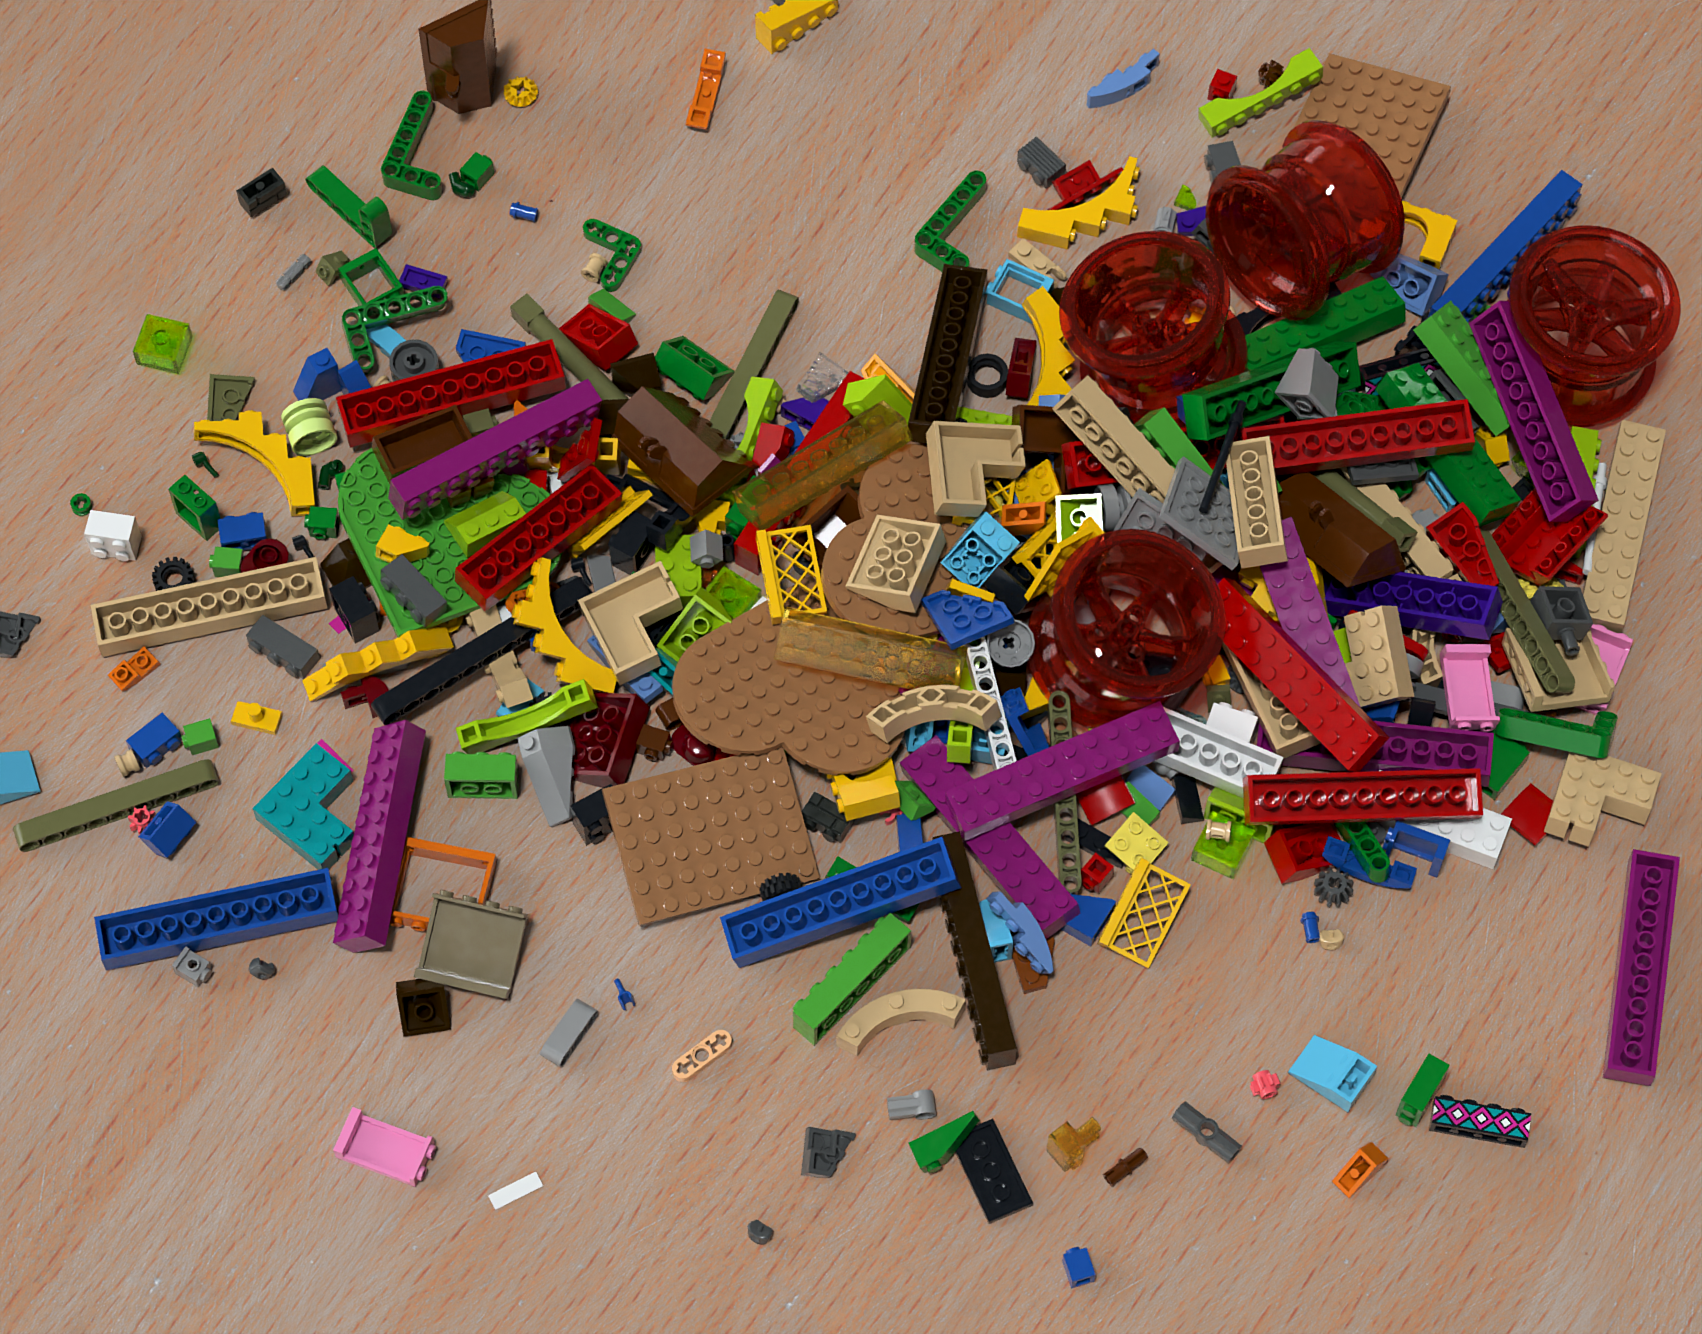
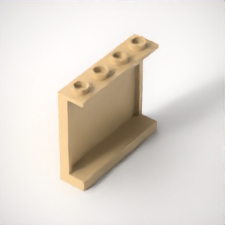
M1511 628L1505 629L1502 646L1531 712L1608 703L1610 701L1611 695L1615 690V684L1608 675L1606 663L1600 657L1598 645H1595L1592 639L1591 629H1589L1583 640H1577L1580 651L1576 655H1566L1562 640H1553L1575 678L1574 689L1569 693L1548 692Z

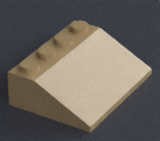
M877 515L848 579L846 588L894 610L916 613L946 543L941 524Z

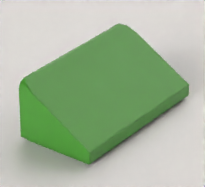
M604 288L588 297L589 304L626 323H629L636 316L635 312Z
M895 781L899 791V809L911 821L935 810L936 807L912 781Z
M1127 781L1126 784L1136 803L1120 812L1127 819L1134 812L1151 826L1159 819L1160 811Z

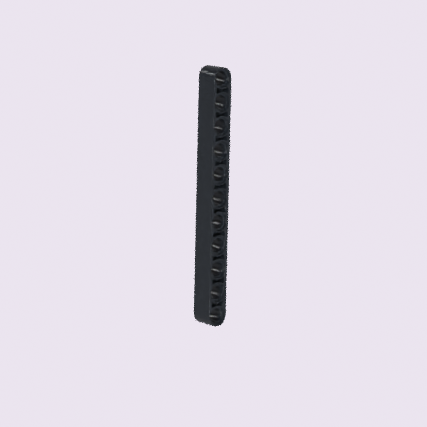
M577 577L550 593L554 613L558 621L580 609L578 600L593 593L582 577ZM510 617L380 695L371 703V707L384 725L391 724L535 637L536 633L539 634L540 630L513 624L514 618Z

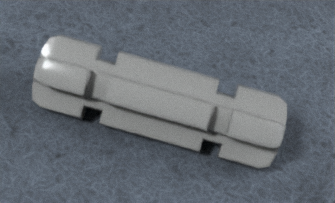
M301 254L297 258V262L294 261L283 273L284 276H280L276 280L277 287L283 291L290 286L289 283H293L304 271L303 268L306 269L311 264V259L307 255Z

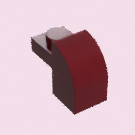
M367 676L360 679L361 686H351L345 689V691L340 692L345 709L368 703L372 717L375 718L378 716L372 709L371 703L389 690L382 680L373 676Z

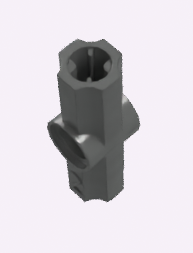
M1186 1101L1177 1108L1172 1116L1173 1120L1195 1136L1196 1141L1200 1145L1207 1146L1227 1163L1232 1161L1242 1148V1145L1218 1127L1215 1120L1206 1118ZM1207 1128L1210 1129L1213 1132V1134L1210 1136H1205L1204 1134H1202L1201 1130Z

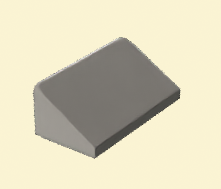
M588 555L587 563L594 592L615 583L610 557Z

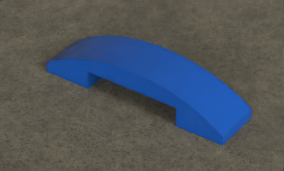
M1328 836L1322 856L1335 867H1340L1343 872H1348L1353 877L1376 885L1392 888H1411L1417 868L1395 860L1393 866H1389V877L1387 880L1381 883L1374 882L1368 877L1353 852L1349 850L1350 843Z

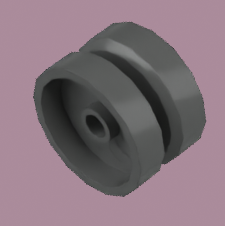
M407 340L400 343L393 349L389 357L393 382L440 369L435 349L429 343L421 340Z

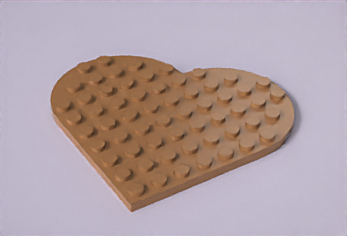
M901 445L879 455L867 468L860 482L858 509L861 519L848 524L834 536L823 556L821 569L822 587L835 613L842 620L845 619L853 625L854 630L870 638L872 636L882 638L886 642H908L941 633L923 607L922 601H920L916 613L894 610L846 588L848 579L876 516L883 515L941 524L946 543L922 598L940 590H946L947 584L951 579L959 581L940 562L971 525L964 522L961 526L952 524L953 516L935 515L927 445ZM987 501L984 509L991 513L995 508L990 501ZM998 513L992 516L998 523L1001 524V520L999 518ZM982 584L980 589L988 591L987 588ZM996 596L994 597V600L1000 601ZM1036 598L1018 614L1036 610L1038 607Z
M809 576L803 579L801 583L812 590L816 580ZM794 585L791 586V587H789V588H787V589L784 590V591H786L787 593H789V592L792 590V588L794 587ZM798 586L792 596L803 602L809 593ZM825 593L827 614L784 620L780 624L773 625L768 601H764L731 620L732 623L727 622L692 643L680 657L672 679L673 704L676 712L690 733L704 744H711L720 748L721 752L740 755V753L759 755L783 747L790 756L805 766L807 764L819 769L818 772L836 776L838 773L857 775L871 771L882 765L894 754L905 731L886 743L870 731L866 716L887 700L892 701L902 695L898 691L899 686L856 630H854L852 625L845 619L842 620L835 613ZM812 595L805 604L811 609L821 608L820 601ZM789 599L784 605L785 614L796 612L799 605Z

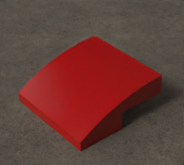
M1122 775L1076 794L1091 825L1136 803Z
M1530 783L1507 806L1501 815L1512 818L1510 826L1536 846L1549 834L1544 832V828L1553 800Z

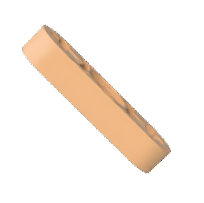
M717 1030L678 1058L672 1065L673 1077L679 1082H687L727 1053L732 1046L730 1034L725 1030ZM717 1038L721 1040L726 1039L725 1046L718 1044L714 1047L717 1044ZM701 1050L709 1054L708 1059L703 1062L695 1058L696 1053ZM688 1065H690L687 1068V1074H684L683 1072L678 1073L679 1066L686 1068Z

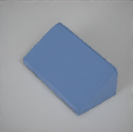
M1146 765L1134 769L1125 781L1130 782L1159 811L1175 796V788Z

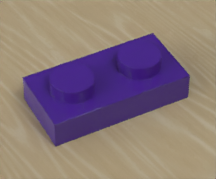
M406 264L399 281L403 288L418 291L433 286H441L445 289L448 278L445 275ZM439 294L432 295L433 297L441 298Z

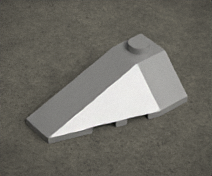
M561 726L535 729L518 737L523 762L549 827H554L570 820L572 816L570 805H572L573 798L571 776H574L572 755H575V744L570 727Z

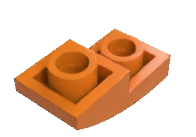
M143 646L130 660H123L108 676L124 692L148 676L161 663Z

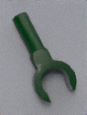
M204 452L192 455L196 467L204 465L214 478L219 476L208 462Z

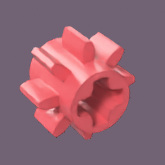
M146 805L143 808H134L133 815L128 816L129 822H131L129 826L131 831L137 829L140 835L155 817V811L149 812Z
M1263 1070L1252 1076L1254 1081L1250 1082V1088L1254 1096L1259 1094L1261 1099L1264 1100L1278 1093L1277 1088L1280 1087L1279 1084L1281 1083L1276 1073L1271 1075L1269 1070Z

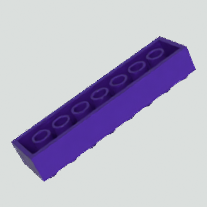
M1323 569L1327 612L1334 616L1344 617L1350 610L1365 612L1364 610L1378 606H1397L1400 623L1403 627L1489 640L1503 603L1499 589L1496 586L1398 572L1347 588Z

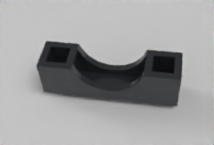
M676 502L665 512L658 510L646 524L648 542L667 551L695 516L691 517Z

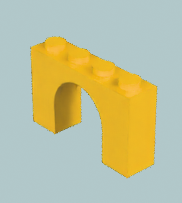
M1400 201L1389 226L1366 218L1363 219L1357 234L1356 246L1362 247L1364 241L1379 245L1385 231L1389 227L1401 223L1410 224L1421 230L1426 239L1419 261L1440 270L1456 231L1458 220L1453 219L1449 215L1432 212L1428 208H1420L1411 205L1409 202Z
M599 438L597 447L599 455L592 464L602 474L620 475L621 450L618 438ZM556 445L551 447L545 446L539 449L538 453L534 456H526L530 470L538 468L547 470V472L558 473L561 458L568 451V448Z
M838 773L837 776L825 774L827 780H832L830 783L832 794L838 797L836 800L839 813H844L846 821L900 807L899 791L893 775L867 782H857L847 778L844 774Z

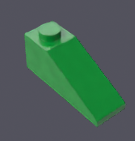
M971 1111L909 1142L908 1144L919 1168L924 1173H934L942 1168L941 1165L948 1162L980 1121L978 1115Z

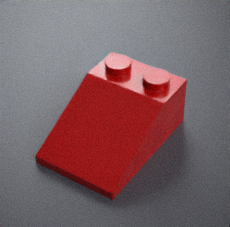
M591 304L585 306L558 328L595 365L604 370L609 369L611 363L617 362L638 345L630 324Z
M1312 823L1280 829L1264 842L1282 884L1300 881L1317 875L1321 871H1327L1329 867L1331 869L1336 868L1322 856L1328 836L1341 840L1334 823Z

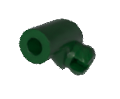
M458 172L449 174L454 194L462 197H472L475 194V187L461 182Z
M336 459L322 466L318 482L319 489H329L330 479L334 475L339 474L343 469V463L340 460Z

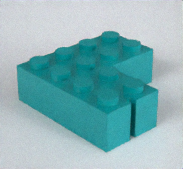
M316 743L252 808L256 820L316 869H330L338 861L336 849L333 847L336 845L338 854L343 856L351 847L354 836L353 830L327 810L353 782L351 770Z

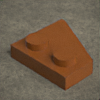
M1054 937L1046 939L1051 958L1055 941ZM1013 948L1012 960L1023 994L1046 989L1049 974L1035 972L1030 966L1031 962L1026 956L1020 955Z

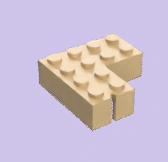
M933 421L926 433L935 515L979 517L987 505L984 477L1017 479L1025 468L1024 449L1020 448L1023 441L1021 426Z
M661 561L578 600L581 612L619 685L661 666L658 653L644 628L683 609L680 596L672 581H670L669 575Z
M1378 606L1364 610L1365 612L1361 611L1344 616L1352 662L1345 663L1361 709L1366 710L1414 697L1397 606Z
M1569 752L1544 832L1564 838L1571 822L1574 823L1568 840L1589 847L1601 811L1645 825L1662 773L1610 756L1596 758Z

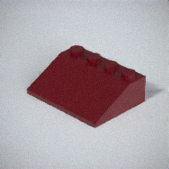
M594 693L598 708L572 717L568 725L575 744V755H572L574 776H571V780L602 788L609 784H612V786L624 784L636 750V742L650 707L637 694Z

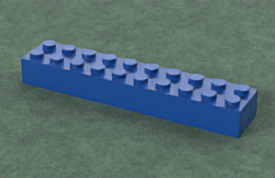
M1561 170L1431 306L1428 317L1451 300L1459 308L1466 321L1470 323L1476 312L1480 313L1483 311L1489 298L1494 299L1499 293L1500 287L1510 282L1513 273L1516 270L1519 272L1524 267L1526 259L1534 257L1541 243L1546 244L1551 238L1552 232L1554 230L1558 231L1565 222L1564 219L1567 216L1571 217L1577 210L1576 203L1582 196L1580 191L1583 184Z
M939 837L724 915L720 919L732 959L741 968L888 915L889 913L960 889L961 885L948 846L943 837Z
M324 868L96 916L94 919L101 961L105 970L180 955L185 946L190 951L195 952L337 922L338 910L329 869Z

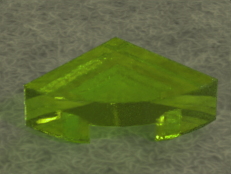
M1182 185L1174 206L1185 210L1196 208V199L1189 187Z

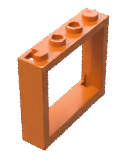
M406 837L391 913V926H409L413 930L420 932L427 930L428 917L396 911L411 855L486 869L478 903H486L497 866L496 854Z

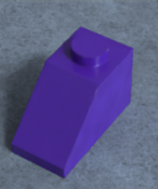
M812 395L783 402L781 405V417L791 422L796 421L799 426L810 430L829 401Z

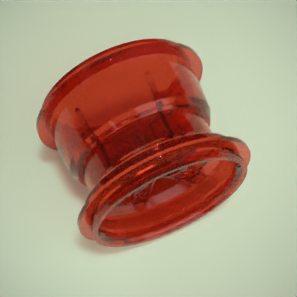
M1309 120L1294 127L1286 136L1282 149L1271 156L1260 170L1251 166L1237 165L1219 173L1211 184L1206 204L1205 216L1209 240L1216 258L1227 277L1240 293L1255 306L1269 314L1291 320L1306 319L1317 313L1326 302L1330 282L1342 281L1358 272L1371 274L1388 268L1398 257L1403 243L1405 229L1404 208L1398 188L1388 168L1378 154L1361 137L1345 127L1322 120Z
M1591 225L1562 228L1546 234L1530 245L1514 268L1509 286V299L1507 300L1510 303L1511 313L1518 330L1541 358L1568 427H1593L1610 423L1628 414L1643 400L1653 382L1656 371V359L1665 352L1672 342L1679 325L1681 313L1680 296L1676 282L1665 263L1654 251L1628 234L1611 228ZM1557 301L1560 307L1532 309L1537 305ZM1617 326L1623 329L1630 343L1615 329ZM1548 332H1567L1566 346L1554 339ZM1593 342L1608 356L1584 353Z
M1144 231L1125 235L1093 251L1077 266L1068 279L1060 301L1059 318L1061 330L1069 348L1080 359L1081 381L1086 376H1089L1113 400L1117 407H1128L1131 415L1130 419L1133 420L1134 424L1148 412L1164 407L1178 426L1185 428L1186 424L1178 417L1177 396L1245 373L1248 356L1247 342L1240 322L1229 309L1231 297L1227 275L1217 257L1198 241L1167 231ZM1162 310L1155 318H1151L1149 312ZM1186 310L1203 315L1199 322L1185 324L1182 321ZM1123 326L1131 334V336L1111 339Z
M1122 529L1098 535L1072 553L1058 574L1052 597L1045 592L1034 607L1028 627L1033 633L1035 646L1032 655L1028 659V664L1034 681L1045 698L1049 701V697L1053 692H1065L1070 699L1071 720L1090 729L1097 728L1158 701L1163 705L1171 695L1179 693L1196 683L1206 674L1216 660L1223 644L1226 627L1225 608L1221 592L1204 563L1188 548L1165 535L1139 529ZM1105 588L1122 590L1137 596V598L1125 610L1121 611L1110 599ZM1082 593L1096 621L1090 624L1077 623L1075 618L1074 600ZM1152 608L1163 619L1171 636L1158 634L1144 627ZM1130 615L1135 616L1138 619V622L1132 620L1130 618ZM1095 629L1102 631L1104 636L1098 635ZM1128 652L1133 653L1136 659L1130 658ZM1145 655L1174 658L1169 673L1150 676L1143 663ZM1054 700L1052 702L1057 708L1065 706L1061 700Z

